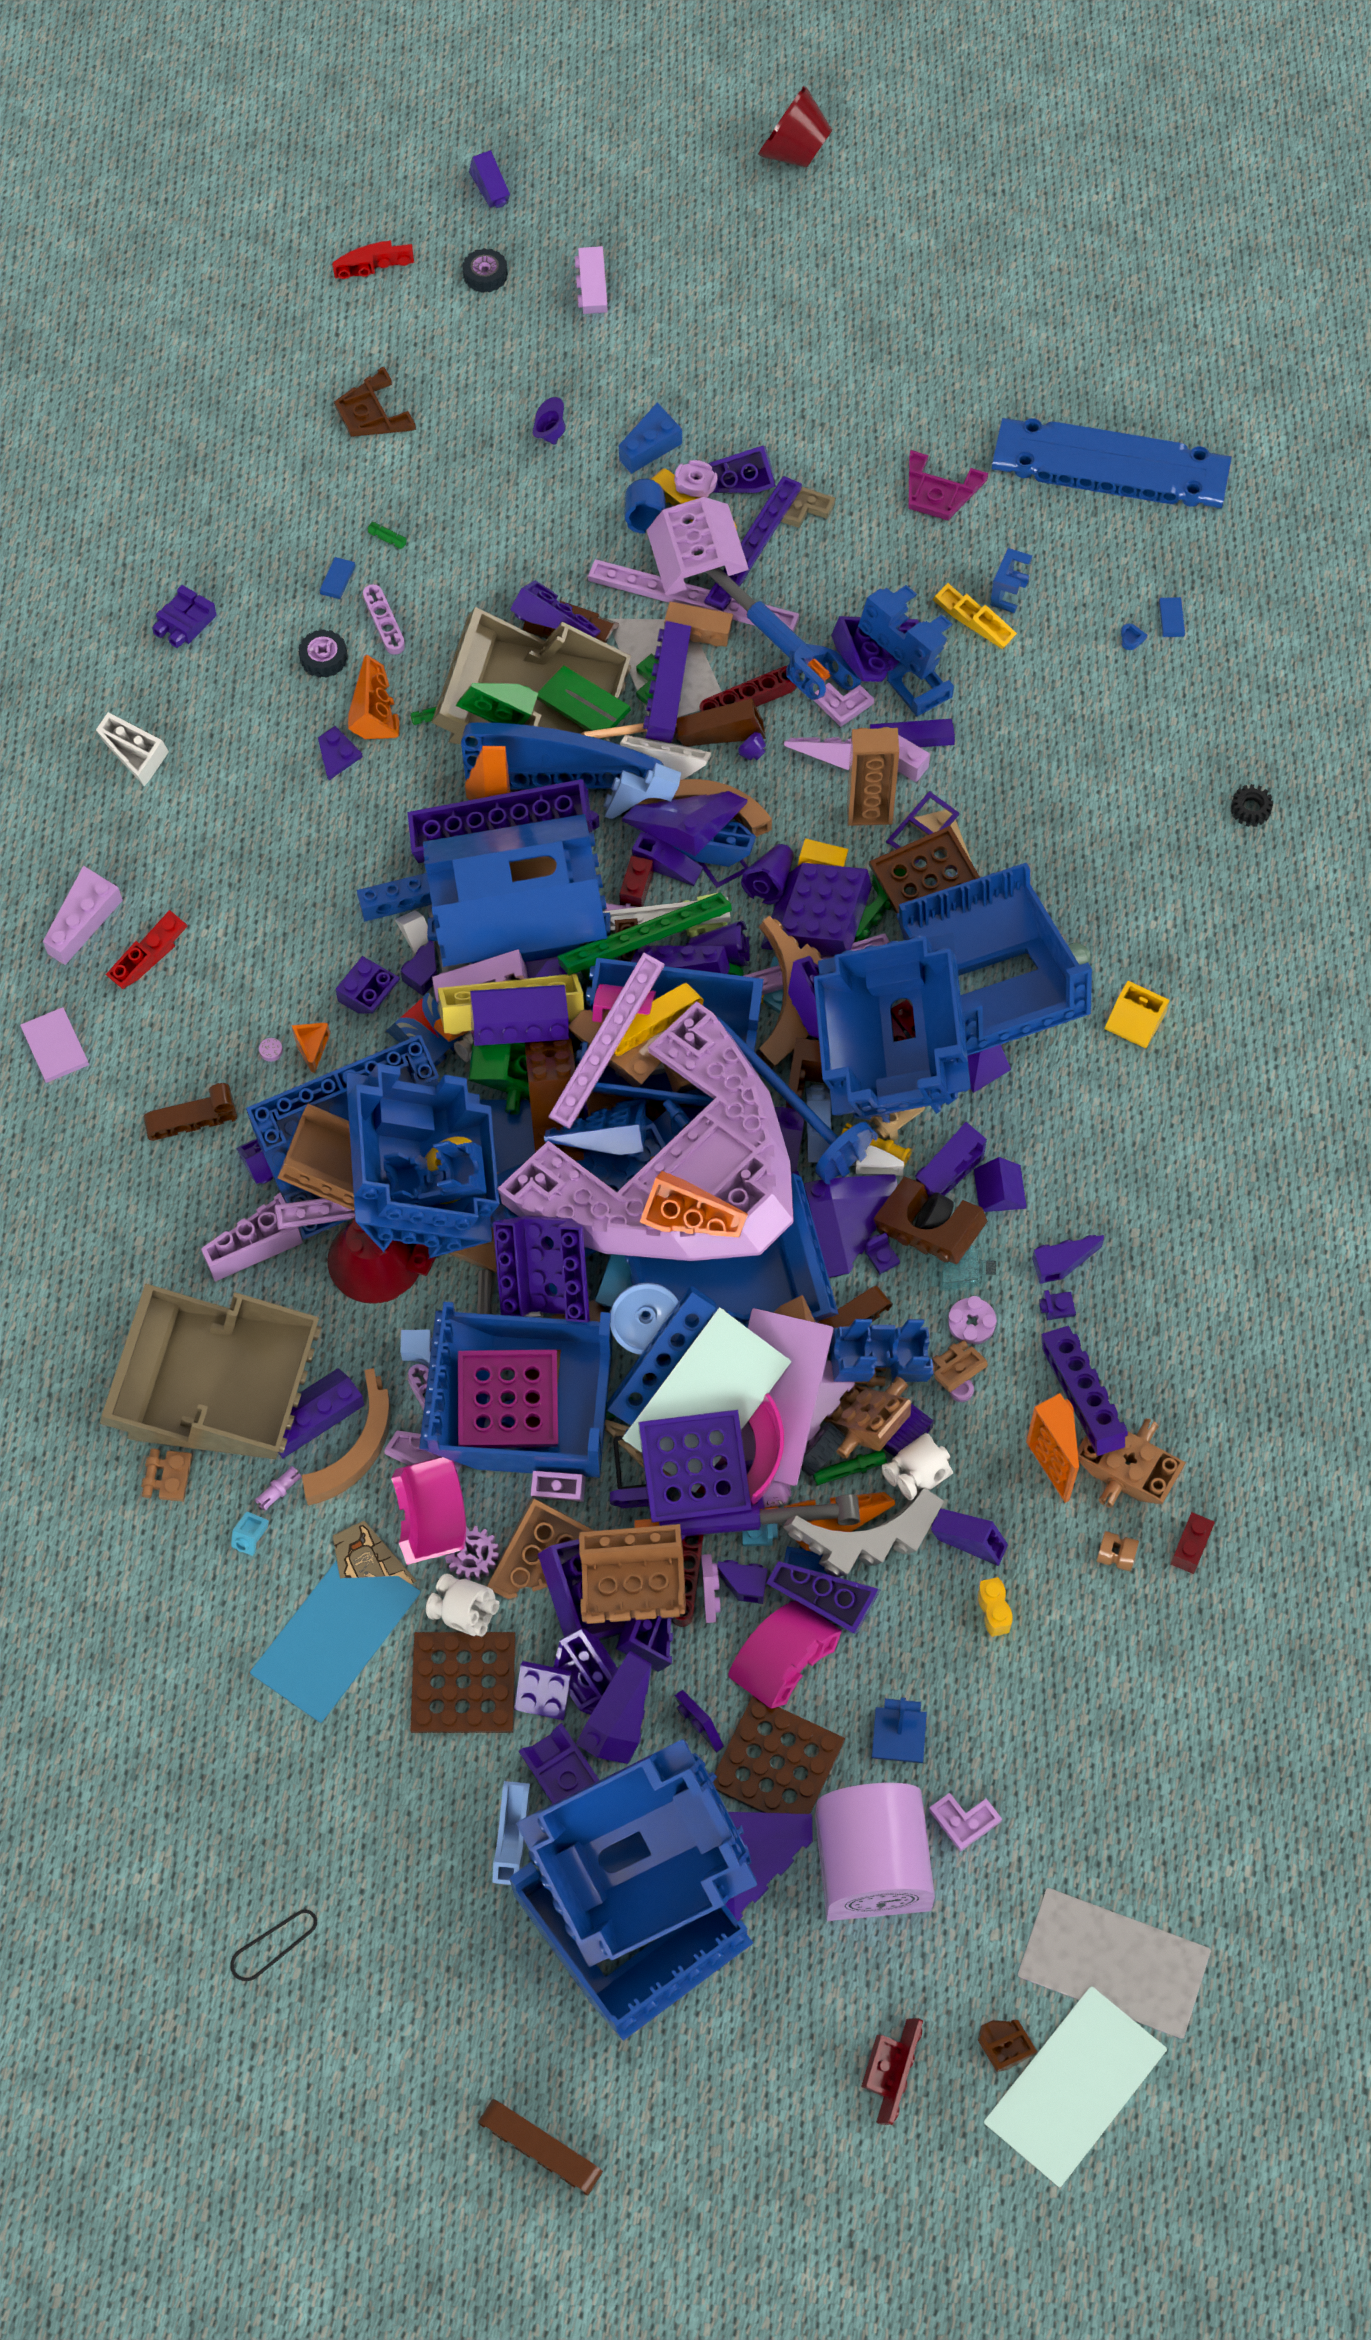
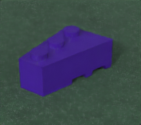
M965 1122L933 1157L929 1164L917 1172L915 1175L916 1181L924 1184L929 1197L935 1192L943 1196L947 1195L984 1159L987 1139Z
M657 1616L656 1619L643 1620L631 1618L630 1621L625 1622L616 1649L626 1655L631 1651L652 1664L651 1668L655 1671L663 1670L672 1664L670 1642L673 1641V1633H671V1619L673 1617L661 1618V1616Z

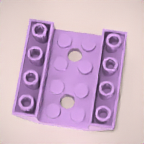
M701 497L662 510L647 529L666 596L687 590L684 578L724 565L728 576L749 570L729 505L726 503ZM687 520H693L690 524H684ZM697 551H703L700 555H694Z

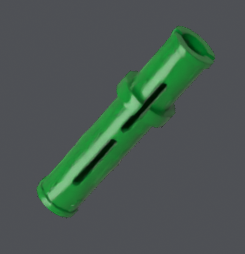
M883 1449L870 1454H858L856 1458L820 1469L813 1477L816 1486L855 1473H867L869 1469L887 1464V1459Z

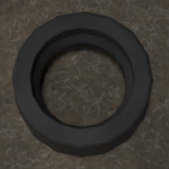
M938 1192L933 1193L923 1205L916 1219L915 1227L926 1230L943 1225L952 1214L954 1202Z

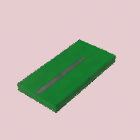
M564 665L538 691L537 700L587 731L614 728L631 711L628 704Z

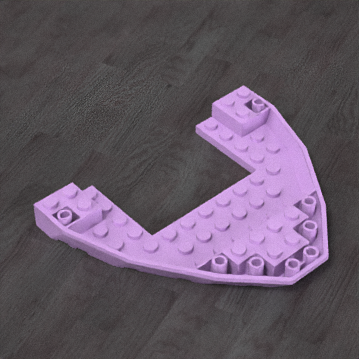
M697 1001L648 1047L650 1054L714 1100L631 1180L616 1192L551 1142L547 1141L497 1188L502 1204L519 1217L572 1218L583 1226L584 1247L605 1254L686 1261L761 1255L793 1223L791 1164L770 1092L714 1013ZM661 1171L688 1181L747 1213L748 1216L740 1237L713 1236L705 1233L688 1234L680 1231L662 1232L640 1223L655 1178Z

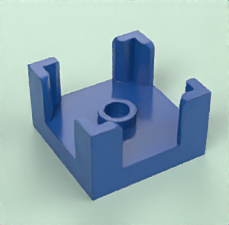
M1008 548L993 580L990 605L1015 613L1018 605L1003 601L1002 598L1005 592L1016 595L1019 587L1026 588L1029 575L1015 571L1014 562L1018 561L1029 565L1032 561V555Z

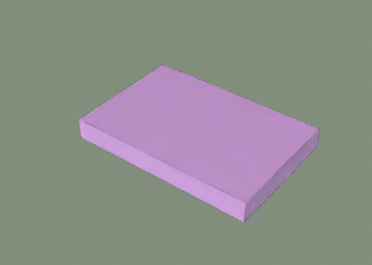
M63 1007L20 1025L46 1083L89 1065Z

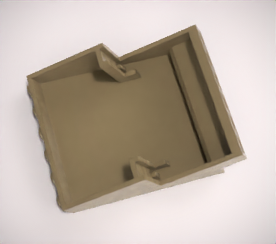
M474 607L466 618L431 723L451 732L448 742L461 745L463 731L467 724L474 722L491 723L456 706L458 700L472 683L520 684L538 693L563 665L616 698H619V695L622 694L626 686L624 679L631 670V665H629L631 655L564 622H561L544 641ZM537 699L531 716L523 724L578 734L587 732L584 728Z
M145 1283L101 1415L100 1424L128 1432L127 1439L276 1460L278 1452H284L288 1440L283 1438L285 1429L290 1430L294 1420V1416L290 1415L292 1407L297 1408L301 1393L297 1392L299 1384L304 1385L308 1371L304 1370L305 1363H311L315 1349L310 1347L312 1340H318L321 1327L317 1326L319 1317L236 1292L233 1294L230 1308H226Z

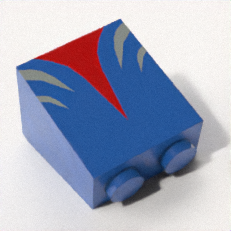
M429 993L422 997L386 1030L399 1043L421 1034L435 1066H438L446 1058L444 1053L448 1049L455 1050L454 1043L460 1041L465 1035L463 1034L449 1042L434 1029L435 1021L441 1019L439 1004Z

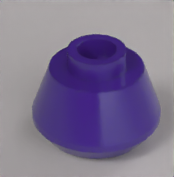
M754 732L738 748V754L750 761L753 758L757 761L766 752L763 749L766 744L761 733Z

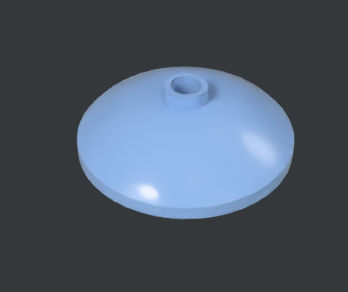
M640 1283L625 1289L615 1299L610 1311V1328L614 1338L626 1350L641 1355L679 1300L670 1290L654 1283ZM643 1311H649L650 1315L648 1317L641 1316V1313ZM680 1333L674 1334L671 1340L676 1341Z

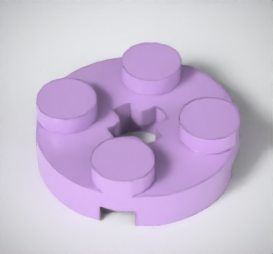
M691 460L689 464L685 465L682 463L675 471L674 482L676 490L689 496L707 498L716 488L717 474L712 471V467L703 461Z
M977 1296L958 1301L953 1305L948 1315V1327L953 1337L960 1342L964 1340L966 1343L973 1345L987 1341L993 1335L997 1323L993 1308ZM969 1316H971L972 1318L976 1317V1318H977V1321H976L977 1325H976V1326H974L973 1324L968 1325V1324H967V1321H968V1318H967V1317H969Z

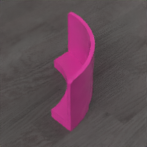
M599 984L593 1004L592 1021L602 1023L605 1010H611L623 987ZM656 991L649 992L638 1014H650L652 1002L656 999Z
M769 1393L764 1395L762 1404L759 1405L748 1420L754 1435L756 1448L753 1465L747 1474L751 1505L757 1503L770 1487L778 1470L784 1448V1430L781 1416Z
M438 1457L395 1469L391 1479L397 1495L399 1509L405 1511V1520L401 1521L399 1545L406 1564L409 1565L463 1550L466 1541V1516L462 1490L454 1461Z
M796 1600L772 1613L750 1635L737 1654L728 1676L769 1708L785 1705L795 1686L803 1677L800 1674L807 1664L813 1666L821 1658L833 1653L842 1630L814 1610Z

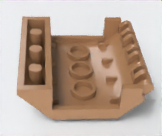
M680 1524L579 1532L583 1599H581L582 1622L587 1621V1624L604 1623L605 1620L617 1622L630 1621L631 1618H636V1620L656 1619L657 1616L668 1618L680 1617V1614H685L684 1560Z

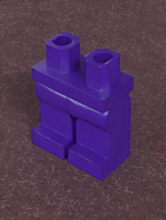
M181 585L177 589V595L171 602L156 613L157 622L152 627L153 634L162 638L167 632L171 633L168 641L176 648L180 647L184 642L190 644L217 616L215 604L203 596L197 595L196 592L186 586Z

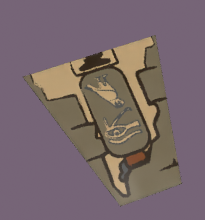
M365 1521L333 1535L340 1578L399 1576L409 1584L417 1582Z

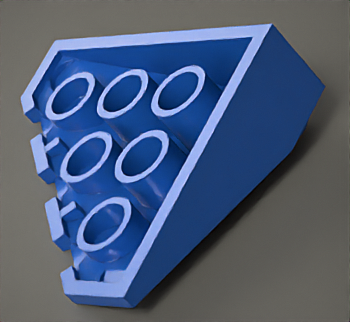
M646 1099L625 1100L616 1103L612 1110L607 1111V1108L592 1112L591 1116L587 1117L586 1120L577 1118L570 1129L564 1126L560 1130H556V1128L548 1129L544 1135V1141L616 1155L626 1154L627 1157L638 1156L640 1152H644Z

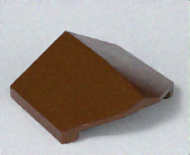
M992 2020L980 2027L978 2042L996 2072L1009 2070L1037 2053L1036 2048L1019 2020H1011V2022Z

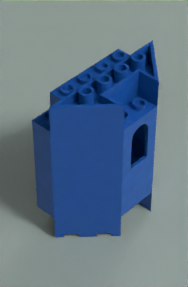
M585 814L423 842L424 865L428 877L432 902L431 908L443 967L469 962L474 964L518 949L524 962L545 959L580 948V944L607 939L602 910L607 909L605 895L600 896L599 888H603L601 874L596 875L595 868L599 867L597 853L592 854L591 848L596 846L594 834L588 831ZM543 856L551 857L556 861V870L549 876L512 882L509 862Z
M954 932L929 938L926 936H914L909 940L890 941L880 946L870 945L861 950H846L842 954L835 955L833 958L818 961L819 976L814 977L822 1076L823 1081L830 1089L832 1115L841 1116L853 1113V1118L870 1120L871 1117L875 1116L882 1117L883 1122L890 1123V1113L931 1106L937 1114L941 1111V1106L944 1103L949 1105L958 1098L959 1092H966L971 1088ZM908 999L913 1005L916 1038L894 1042L891 1008L897 1000Z
M377 1063L369 1076L346 1072L355 1222L383 1252L392 1240L401 1241L405 1244L425 1245L428 1247L429 1258L492 1242L490 1216L499 1206L500 1202L497 1189L498 1180L491 1106L480 1104L479 1094L468 1093L467 1078L444 1075L437 1086L432 1087L397 1081L400 1076V1067ZM451 1137H465L482 1147L487 1193L462 1198L450 1204H436L427 1207L390 1201L391 1185L384 1171L383 1162L387 1161L384 1159V1155L400 1152L406 1156L418 1154L425 1158L433 1148V1144Z
M684 1739L516 1822L529 1848L530 1860L534 1865L538 1866L541 1872V1881L544 1887L551 1892L554 1898L553 1905L556 1911L563 1915L566 1921L565 1929L568 1935L576 1941L588 1967L608 1958L612 1961L724 1906L730 1898L757 1886L756 1878L749 1867V1864L752 1862L748 1847L744 1845L740 1837L744 1833L742 1825L735 1827L713 1784L717 1776L713 1772L708 1774L703 1760L696 1753H691ZM640 1831L651 1855L616 1872L605 1870L599 1861L601 1851Z

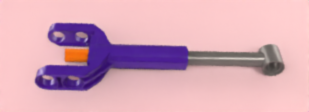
M646 1487L619 1489L609 1493L610 1504L622 1509L649 1506ZM666 1494L668 1500L672 1501L670 1496ZM845 1494L836 1497V1503L762 1510L759 1509L758 1505H751L752 1510L655 1523H651V1519L635 1520L634 1525L635 1528L680 1524L681 1538L683 1540L686 1536L760 1530L761 1524L785 1523L788 1518L798 1516L805 1521L837 1518L840 1525H855L860 1522L858 1496Z

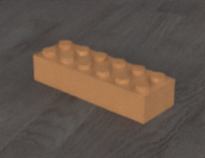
M898 728L852 729L847 792L848 826L893 825L899 761Z

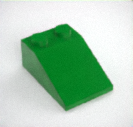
M472 683L458 700L456 706L491 723L523 725L532 714L538 693L520 684Z

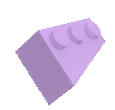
M603 246L578 248L579 256H575V268H579L580 275H576L577 288H581V295H578V308H583V314L607 312Z

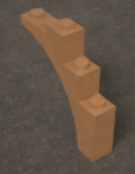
M769 915L760 924L759 929L769 940L778 958L782 973L783 998L776 1026L756 1054L773 1069L794 1050L796 1038L807 1039L810 1036L803 1026L802 1020L788 994L793 962L811 956L814 963L818 965V961L822 959L818 950L810 947L808 944L800 949L796 939L788 936L782 930V924L777 919H772Z

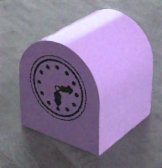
M903 1783L864 1784L830 1792L817 1800L815 1822L827 1921L932 1910L935 1893L920 1788Z

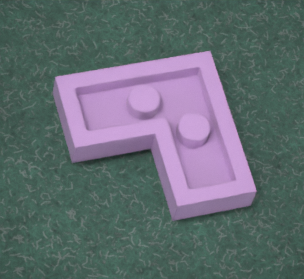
M828 683L825 685V695L820 699L814 700L840 727L874 704V698L861 685L845 696H842Z
M711 1554L701 1555L706 1623L716 1622V1613L721 1612L720 1597H715L714 1590H719L717 1563H712Z
M950 1793L929 1807L930 1813L960 1852L1002 1822V1818L987 1799L967 1813L964 1812Z

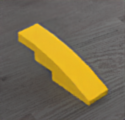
M949 583L932 599L952 617L1002 649L1017 634L988 606L984 605L981 607L967 593L962 596Z

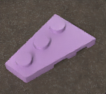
M397 1430L385 1448L386 1455L407 1465L441 1457L419 1449L421 1434ZM454 1461L456 1470L458 1472L462 1464Z

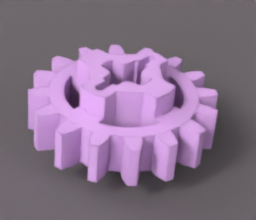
M466 1526L464 1549L457 1554V1557H455L456 1552L450 1553L445 1557L446 1563H451L449 1565L450 1571L457 1570L456 1575L458 1578L465 1574L467 1580H470L471 1576H475L478 1581L480 1580L481 1573L489 1576L488 1568H496L494 1561L499 1560V1554L496 1553L499 1547L498 1544H493L495 1542L493 1535L487 1537L488 1532L486 1529L480 1533L477 1526H474L473 1531H469ZM467 1548L473 1553L476 1552L477 1558L472 1554H468ZM489 1550L488 1557L484 1561L483 1554Z

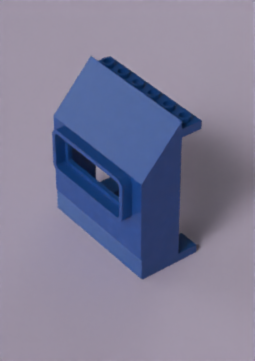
M1027 862L899 904V913L896 916L904 940H909L914 936H926L929 938L954 932L958 976L1022 954H1029L1037 970L961 995L967 1056L1091 1014L1092 968L1088 962L1079 965L1030 885V867Z
M443 1302V1310L435 1312L419 1449L477 1470L533 1474V1471L581 1474L586 1477L600 1478L613 1335L610 1328L611 1313L601 1312L600 1322L589 1321L586 1323L566 1321V1319L455 1312L453 1302ZM561 1349L557 1387L558 1447L526 1449V1447L474 1448L458 1446V1351ZM480 1370L476 1374V1378L480 1381H485L490 1377L489 1372L485 1370ZM479 1394L476 1397V1401L484 1405L490 1401V1397L487 1394ZM481 1417L476 1421L477 1426L480 1428H487L491 1423L486 1417Z
M640 1831L604 1848L599 1855V1861L605 1870L616 1872L651 1855V1852ZM530 1862L509 1877L514 1897L592 2006L623 2041L753 1944V1941L747 1935L748 1928L742 1920L738 1922L727 1906L724 1905L659 1937L608 1976H604L596 1964L588 1967L576 1941L568 1935L565 1929L566 1921L563 1915L556 1911L553 1905L554 1898L541 1881L540 1870L537 1871L532 1862Z

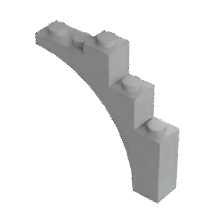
M926 1488L919 1489L914 1499L908 1500L905 1506L891 1519L876 1528L866 1531H832L815 1526L798 1516L788 1518L783 1528L789 1531L788 1534L797 1541L802 1540L808 1544L812 1552L818 1555L823 1554L819 1564L825 1567L824 1571L834 1577H841L850 1572L858 1556L859 1560L864 1564L874 1566L883 1563L892 1545L901 1554L916 1552L944 1501Z

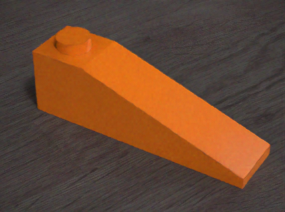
M365 655L348 714V729L364 739L397 738L399 736V717L395 713L392 715L390 705L395 703L393 698L389 697L385 691L389 687V682L384 665L369 655Z
M506 746L482 747L476 759V764L470 771V777L465 782L466 797L469 800L511 793Z
M661 1171L655 1178L640 1223L662 1232L680 1231L688 1234L705 1233L713 1236L740 1237L748 1214L684 1179Z

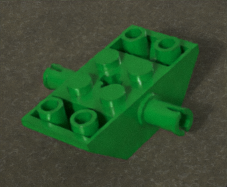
M473 1042L468 1081L506 1092L505 1112L509 1113L510 1110L511 1115L520 1114L521 1097L530 1100L525 1043L474 1046Z

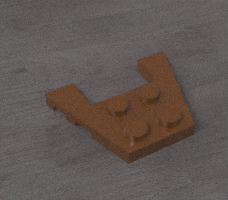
M385 367L378 369V373L373 377L369 376L364 379V383L358 388L353 387L334 401L335 408L351 437L416 430V424L409 411L388 418L374 393L377 390L392 385L391 378Z

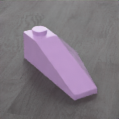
M818 737L789 738L784 741V746L849 770L851 739H846L845 742H842L841 738L832 737L824 739V742H820Z

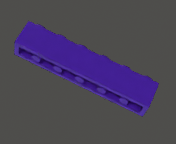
M666 621L664 629H659L657 642H661V644L656 647L654 659H658V663L653 664L651 676L655 677V681L651 680L649 694H652V698H648L646 711H649V716L645 715L643 729H647L645 736L647 739L672 743L691 626Z

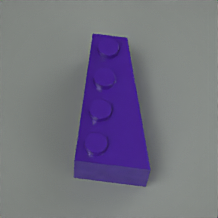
M645 945L636 950L631 961L638 963L642 954L646 953L664 963L667 967L728 974L730 969L724 946Z

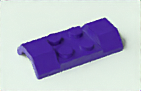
M562 1723L544 1739L533 1746L525 1747L518 1751L552 1804L599 1781V1778Z

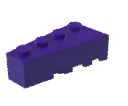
M780 1561L777 1562L766 1584L854 1634L858 1633L881 1591L878 1588Z

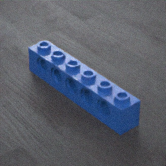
M427 873L357 890L364 922L432 905Z
M690 1285L608 1400L607 1409L609 1412L632 1426L678 1361L687 1352L688 1347L701 1333L703 1326L716 1313L714 1300ZM689 1314H696L698 1316L693 1322L685 1320V1317ZM677 1333L684 1336L678 1342L671 1340V1337ZM661 1353H666L670 1356L666 1361H659L657 1359ZM647 1373L656 1375L651 1381L643 1379V1376ZM635 1392L642 1395L638 1400H631L629 1398Z

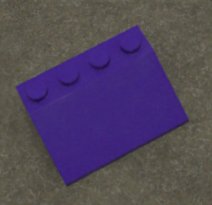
M579 1539L551 1545L538 1553L564 1637L581 1627L596 1636L600 1641L622 1633L626 1621L610 1622V1620H605L604 1623L587 1624V1621L582 1622L581 1599H583Z

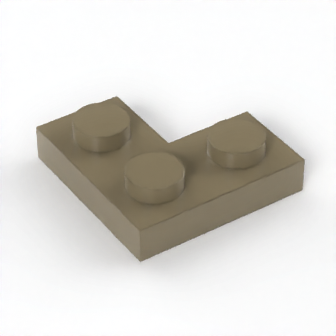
M802 487L781 522L800 528L807 513L828 519L835 505L836 498Z

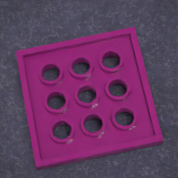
M557 1350L458 1351V1446L474 1448L558 1447ZM531 1369L536 1370L539 1373V1377L536 1380H529L525 1376L526 1372ZM480 1370H485L489 1372L490 1377L485 1381H480L476 1378V1374ZM504 1370H511L515 1374L514 1378L509 1381L502 1379L500 1375ZM510 1393L515 1397V1400L511 1404H505L501 1401L502 1395ZM530 1393H536L540 1400L535 1404H530L525 1398ZM479 1394H487L490 1397V1401L482 1405L476 1401V1397ZM532 1416L540 1420V1424L534 1428L526 1424V1420ZM481 1417H486L491 1423L487 1428H480L477 1426L476 1421ZM511 1417L515 1420V1424L511 1428H506L501 1424L502 1419Z

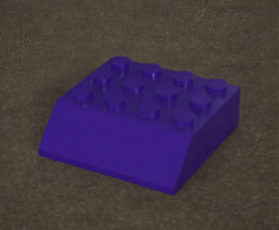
M810 863L800 864L789 872L784 893L776 903L771 918L777 919L782 924V930L788 936L796 939L800 949L808 944L810 947L816 948L820 955L835 956L842 954L846 950H851L872 888L868 869ZM764 936L761 948L773 950L769 940Z

